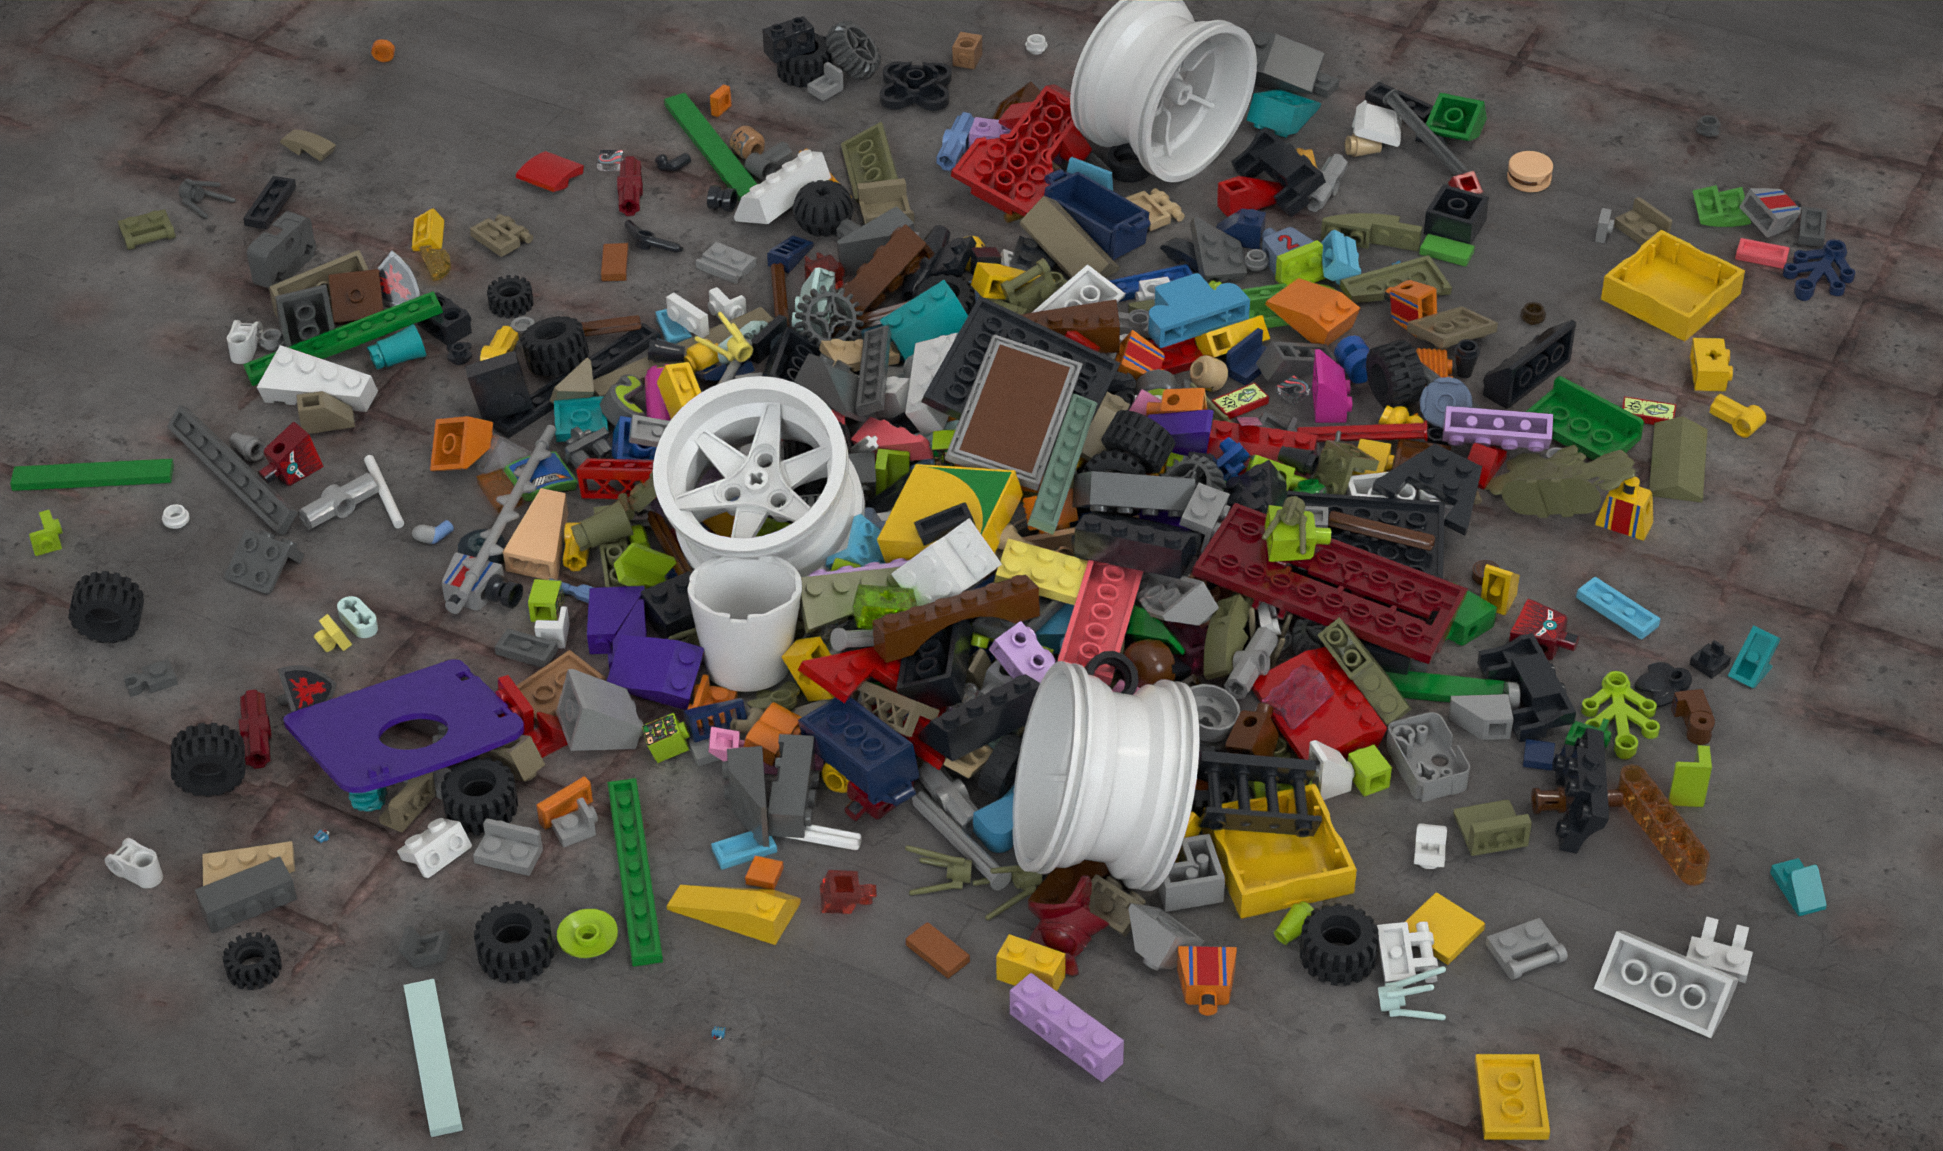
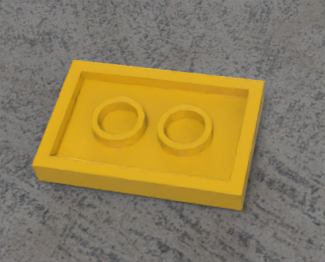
M1476 1054L1475 1070L1484 1140H1549L1550 1127L1539 1054Z

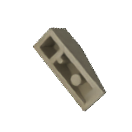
M1108 391L1105 394L1091 421L1080 457L1090 461L1094 455L1107 450L1102 444L1101 438L1116 412L1128 410L1130 406L1120 396L1113 395Z
M521 735L510 743L475 756L476 758L479 757L480 760L492 758L493 762L497 760L503 762V766L510 768L514 780L523 782L534 778L537 775V771L545 766L531 736Z

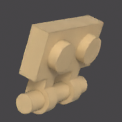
M1154 188L1150 195L1142 191L1126 197L1127 200L1150 212L1149 220L1151 225L1147 228L1149 231L1170 224L1171 218H1175L1180 222L1185 217V214L1181 212V207L1174 202L1172 203L1169 200V196L1157 188Z

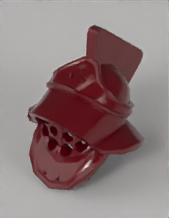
M1085 874L1081 876L1073 894L1065 903L1041 904L1030 901L1028 903V910L1040 920L1028 941L1065 953V974L1073 977L1079 975L1075 957L1084 948H1087L1086 945L1092 941L1091 936L1110 925L1107 921L1090 911L1092 882L1090 877Z

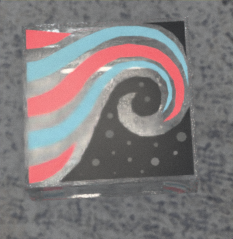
M600 149L597 170L620 171V162L624 159L623 150Z
M1292 375L1276 386V394L1295 405L1312 394V386L1297 376Z

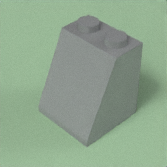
M568 669L556 713L570 751L636 749L639 737L643 736V722L637 716L635 702L631 700L628 690L580 671Z

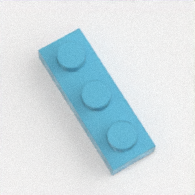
M1597 577L1592 578L1577 590V599L1641 640L1659 627L1661 618Z

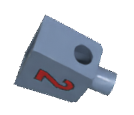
M1288 227L1278 232L1273 228H1267L1262 233V251L1266 253L1269 259L1268 266L1274 275L1276 274V259L1278 255L1314 242L1293 227Z

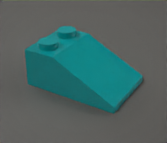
M1281 89L1254 93L1246 120L1254 123L1253 126L1258 129L1270 128L1275 130L1274 134L1288 137L1289 134L1297 133L1321 107V103Z

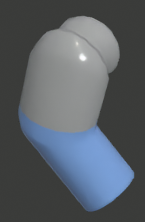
M445 520L437 527L418 525L412 530V537L423 543L435 544L453 532L454 527L448 520Z

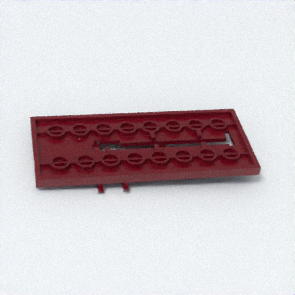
M1234 503L1193 567L1192 576L1254 598L1251 607L1255 610L1264 602L1280 608V613L1277 616L1279 619L1283 620L1286 614L1291 612L1325 626H1329L1340 617L1357 638L1426 664H1430L1435 653L1439 654L1453 621L1468 591V588L1332 538L1330 545L1316 544L1314 555L1311 559L1270 562L1267 542L1262 539L1265 533L1267 514ZM1290 563L1308 570L1309 575L1339 585V587L1334 588L1291 572L1292 568L1290 566L1286 567V565ZM1344 588L1351 590L1352 594L1343 591ZM1368 596L1392 606L1388 608L1361 597ZM1398 607L1429 619L1433 611H1438L1439 613L1431 626L1425 624L1426 621L1396 611Z

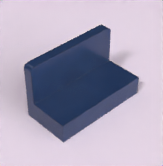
M1257 328L1227 352L1226 366L1228 377L1245 386L1262 374L1256 364L1267 348L1262 345V329Z

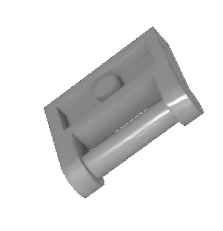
M1541 918L1498 932L1486 938V946L1511 980L1522 977V973L1552 962L1558 964L1568 959L1566 948L1563 944L1557 942ZM1544 950H1547V951L1544 952V953L1535 955V956H1533V957L1524 959V960L1519 961V962L1517 961V960H1520V959H1522V958H1525V957L1531 956V955H1533V954H1536V953L1542 952V951H1544Z

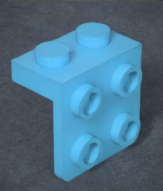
M862 514L854 516L847 549L827 557L825 566L831 570L835 558L859 564L861 567L871 562L886 564L877 542L881 529Z

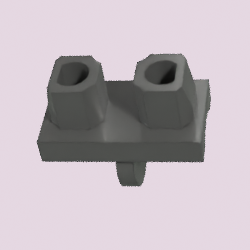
M579 427L571 429L572 438L566 440L568 446L565 447L566 457L563 458V462L566 466L573 464L578 468L587 458H590L589 455L595 453L598 459H607L612 453V447L607 441L609 432L605 427L594 433H591L589 429L582 431Z

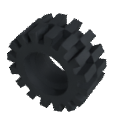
M506 275V279H503L501 276L498 278V282L493 280L491 282L492 285H488L490 311L492 310L494 315L498 314L500 318L505 315L506 319H510V315L518 318V314L525 315L526 310L530 311L532 309L531 306L534 305L532 286L529 280L526 281L524 277L519 279L518 275H515L514 278H511V275Z
M251 932L246 933L247 938L244 939L239 935L236 937L237 942L230 941L228 943L229 949L225 948L223 951L224 956L222 958L228 980L230 979L233 986L237 984L238 988L242 990L245 985H247L248 990H254V985H258L259 989L264 988L263 983L265 981L270 985L273 982L272 976L277 978L280 974L279 970L282 969V961L276 941L274 939L271 940V936L267 934L263 937L261 932H256L255 937H252ZM252 957L263 958L253 965L242 964L245 960Z

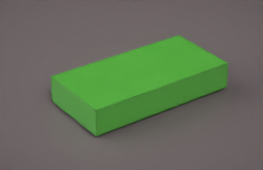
M1428 234L1420 247L1419 254L1467 266L1474 254L1475 246Z

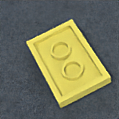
M1008 538L1000 561L1002 565L997 569L994 583L1011 579L1016 575L1026 574L1039 587V596L1075 605L1088 561Z

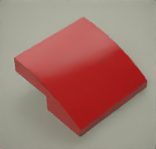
M545 151L527 161L517 171L515 178L556 192L568 188L570 178L582 175L584 165Z

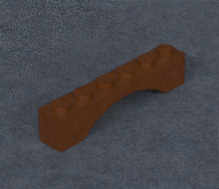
M1026 574L1016 575L1011 579L990 583L982 588L963 591L958 595L940 598L935 602L922 606H913L909 610L899 613L887 614L882 618L872 620L874 649L888 663L913 655L935 633L964 619L996 617L1012 623H1018L1040 616L1039 587Z

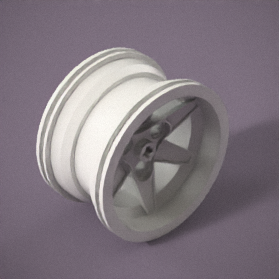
M1120 0L1098 23L1078 60L1070 96L1073 122L1085 138L1100 146L1112 147L1129 142L1144 169L1164 181L1179 182L1189 179L1204 170L1217 158L1235 134L1245 115L1253 93L1257 72V56L1253 40L1244 29L1225 20L1195 22L1183 0Z
M756 376L733 379L713 386L685 404L671 419L659 440L653 463V480L656 495L664 514L676 530L679 544L686 559L694 570L705 561L716 556L743 559L774 555L793 565L800 574V577H808L812 572L821 569L830 572V569L825 566L827 557L847 549L854 516L858 514L865 516V500L862 485L855 467L849 459L846 440L837 418L822 399L807 388L794 382L774 377ZM781 439L803 442L814 448L784 461L780 457ZM752 443L748 457L736 450ZM772 463L769 467L762 468L765 464ZM713 465L725 478L697 488L703 476ZM828 477L822 494L812 507L793 491L800 485ZM734 497H739L736 501H730ZM779 503H785L783 506L778 508ZM724 512L735 516L731 538L710 533L700 525L705 519ZM768 515H771L778 522L789 520L793 522L779 531L756 537Z
M1057 661L1049 668L1038 687L1028 715L1015 777L1012 812L1013 844L1017 862L1022 870L1048 874L1055 867L1066 868L1081 863L1086 859L1104 862L1110 874L1117 879H1121L1124 885L1131 889L1153 891L1164 882L1173 867L1185 836L1197 779L1199 720L1195 698L1188 685L1164 679L1156 682L1154 685H1144L1134 695L1112 692L1111 688L1098 677L1088 675L1085 668L1080 664Z

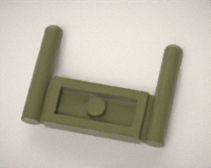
M653 470L650 473V478L644 484L639 483L632 489L629 498L625 493L618 495V500L628 520L634 518L635 511L640 513L657 497L654 487Z

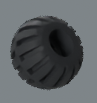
M817 180V182L812 181L804 185L797 193L793 204V213L799 226L809 234L814 236L824 235V237L837 234L836 229L841 221L847 218L851 221L854 210L852 198L845 187L831 180Z

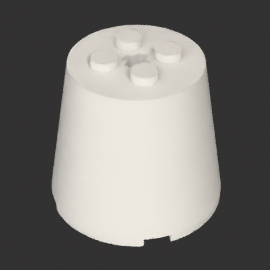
M774 555L743 559L716 556L699 565L690 575L687 589L700 647L704 648L703 660L707 675L717 685L733 691H759L776 685L785 678L789 671L781 656L794 643L802 591L800 574L789 562Z

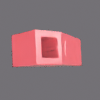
M869 417L851 438L855 445L866 436L873 437L875 435L878 438L876 443L879 445L873 451L875 462L878 449L910 452V461L933 459V452L929 447L930 442L924 436L911 434L903 427H894L884 419L880 421Z

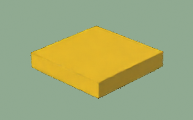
M1437 892L1405 921L1408 923L1409 933L1417 932V923L1428 922L1429 932H1432L1434 937V944L1432 945L1433 956L1447 965L1485 929L1483 921Z

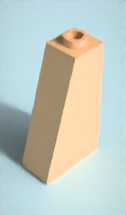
M543 488L539 490L503 551L507 572L549 580L550 578L558 580L564 544V529L568 517L566 493Z

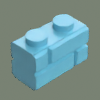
M1337 230L1331 231L1321 242L1323 245V273L1325 278L1331 281L1336 280V283L1340 285L1342 279L1361 274L1358 262L1359 253L1357 252L1354 239L1348 236L1344 237V234Z

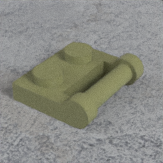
M165 209L117 221L127 250L135 249L137 245L168 238V240L176 238L174 228Z
M1044 258L1037 261L1034 267L1013 280H1006L1000 284L1008 303L1025 308L1027 313H1032L1058 290L1050 272L1051 269ZM1041 274L1040 277H1038V278H1036L1035 280L1031 281L1030 283H1028L1027 285H1025V286H1023L1022 288L1018 289L1017 291H1014L1015 289L1019 288V287L1022 286L1023 284L1027 283L1028 281L1032 280L1033 278H1035V277H1037L1038 275Z

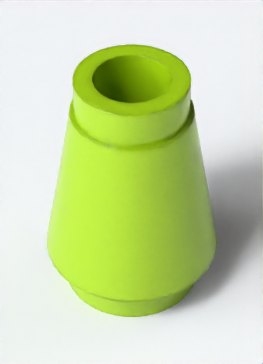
M1301 901L1299 904H1293L1274 931L1277 940L1287 945L1299 937L1307 915L1311 916V911L1314 909L1304 901Z

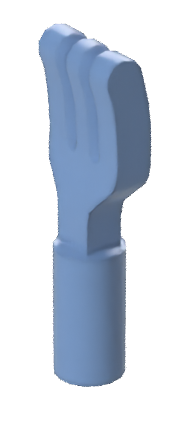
M562 582L563 594L572 595L577 600L589 603V588L593 587L588 585L575 587Z

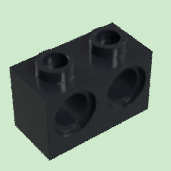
M804 16L795 17L792 20L762 29L764 53L774 64L815 51L814 27Z
M436 292L435 295L443 313L417 322L418 326L445 345L454 344L472 333L471 316L468 311L460 308L450 298H446L439 292Z

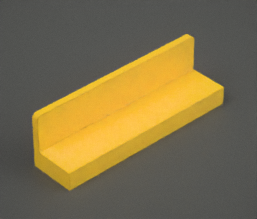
M689 362L665 365L657 380L658 388L671 419L685 404L701 393Z

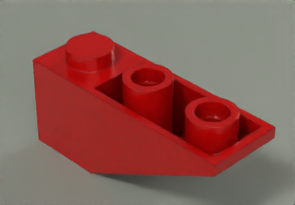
M1237 176L1218 183L1217 207L1227 217L1242 208L1259 210L1275 204L1273 196L1284 187L1278 182Z

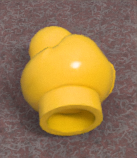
M1388 405L1378 422L1379 425L1424 423L1423 419L1418 416V413L1409 416L1407 408L1403 406L1392 408Z

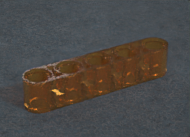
M1634 764L1624 766L1621 769L1618 788L1623 792V804L1678 877L1688 885L1702 884L1706 879L1709 866V852L1646 770Z

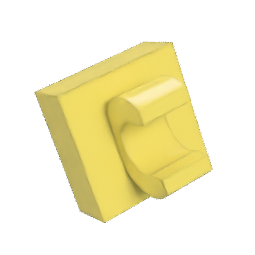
M328 614L319 620L325 630L318 631L314 638L326 652L331 651L336 643L343 651L352 645Z

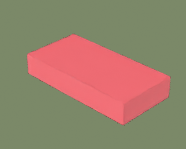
M1740 238L1735 259L1784 269L1790 248Z

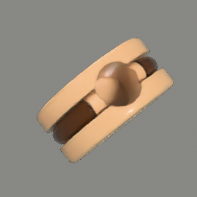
M1518 152L1509 160L1507 180L1512 187L1523 192L1542 191L1551 184L1553 162L1548 156L1540 152Z

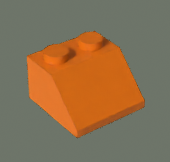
M470 416L436 419L430 471L462 470L470 467L490 449L493 437V422Z

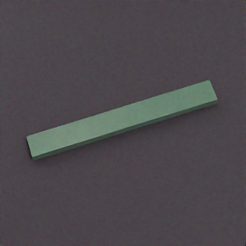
M1072 394L1027 525L1052 535L1054 534L1097 406L1096 402L1077 394Z

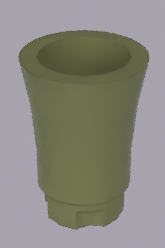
M619 500L593 516L581 520L580 524L571 527L572 534L580 551L634 535L631 524Z

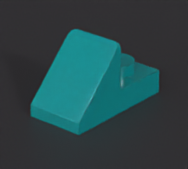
M1753 625L1728 676L1751 688H1755L1772 669L1773 665L1769 664L1781 638Z
M1797 858L1771 866L1770 874L1798 917L1826 909L1827 904L1817 865L1804 867L1800 859Z

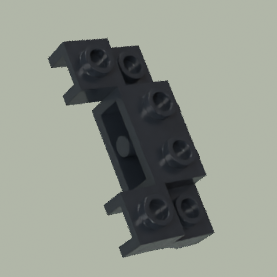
M1266 127L1259 131L1251 144L1231 161L1235 172L1240 176L1255 178L1264 171L1284 187L1273 197L1276 205L1290 217H1293L1310 203L1308 196L1326 183L1323 173L1312 165L1306 155L1303 154L1301 156L1291 143L1286 144Z
M1533 633L1520 635L1505 645L1479 651L1477 664L1485 679H1509L1510 682H1517L1519 684L1520 701L1524 708L1511 710L1513 715L1512 730L1519 743L1525 742L1526 739L1544 738L1547 735V729L1575 723L1576 710L1567 696L1566 687L1557 678L1553 663H1549Z
M1586 728L1582 737L1577 738L1574 746L1565 744L1560 754L1554 756L1552 762V771H1555L1556 784L1565 786L1567 812L1563 820H1558L1555 836L1559 839V850L1575 854L1578 853L1584 841L1591 834L1603 829L1609 821L1604 732L1591 728Z

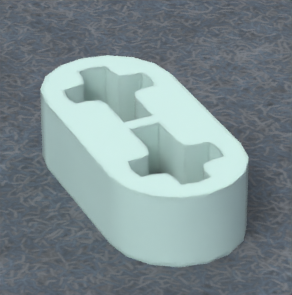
M348 596L338 602L339 618L354 635L359 638H369L377 633L378 624L375 614L359 598Z

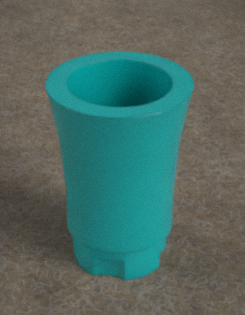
M414 324L367 347L372 363L377 370L385 366L388 368L398 363L426 357L423 342Z

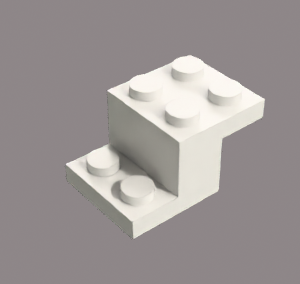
M969 518L894 571L892 576L914 606H922L935 602L937 599L952 597L968 590L1001 566L1002 563Z

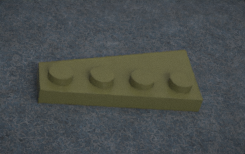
M1429 255L1340 281L1341 290L1354 303L1385 300L1384 294L1389 287H1395L1406 280L1435 287L1437 296L1451 295L1452 286Z
M900 567L801 577L800 607L806 634L824 625L835 624L843 618L862 614L870 608L883 606L907 597L892 576V573Z

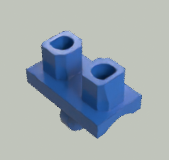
M1227 437L1219 446L1224 454L1217 459V466L1224 475V481L1239 476L1238 474L1246 468L1243 463L1251 457L1239 442L1236 443L1230 437Z

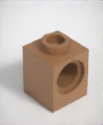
M960 32L952 46L953 66L975 69L982 56V35Z

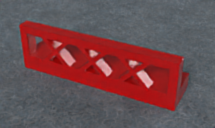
M587 458L576 469L581 498L618 499V495L621 493L627 494L629 498L631 496L630 492L635 487L633 483L636 480L645 483L650 478L654 460ZM587 479H593L601 488L599 490H588ZM611 480H618L625 489L623 491H616L608 483Z

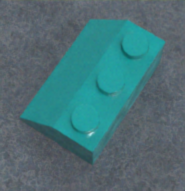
M942 280L880 319L882 326L889 325L891 342H893L906 361L909 356L914 355L915 343L938 338L942 335L959 333L968 315L946 281Z

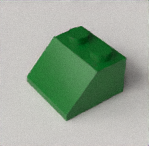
M1439 92L1426 125L1436 135L1471 141L1480 136L1486 122L1485 103L1480 100Z

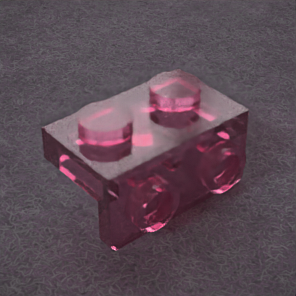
M1302 664L1294 669L1290 676L1280 685L1274 687L1269 692V695L1262 700V703L1272 706L1274 709L1273 713L1282 716L1289 728L1296 729L1327 701L1334 692L1322 672Z

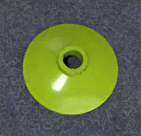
M598 909L575 911L565 917L557 929V941L561 949L567 954L578 958L596 957L607 952L615 944L618 937V927L614 918Z

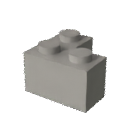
M1210 834L1183 839L1179 862L1173 864L1168 876L1158 887L1165 912L1224 902L1225 877Z

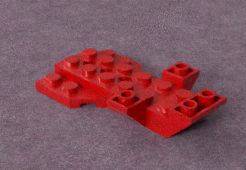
M1056 84L1046 85L1033 102L1011 104L998 122L1010 129L1011 132L1009 134H1002L999 138L986 139V137L976 138L951 171V177L971 187L972 195L1011 216L1016 212L1024 217L1044 196L1045 188L1049 186L1045 182L1044 177L1054 172L1052 161L1059 152V157L1068 162L1071 157L1085 161L1092 152V148L1073 122L1070 108L1071 93Z

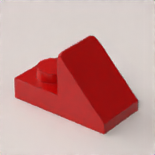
M1478 443L1473 444L1468 460L1482 466L1478 488L1483 490L1486 488L1505 462L1507 451L1494 446L1486 447Z
M537 712L539 727L524 734L531 736L542 758L568 745L558 717L550 714Z

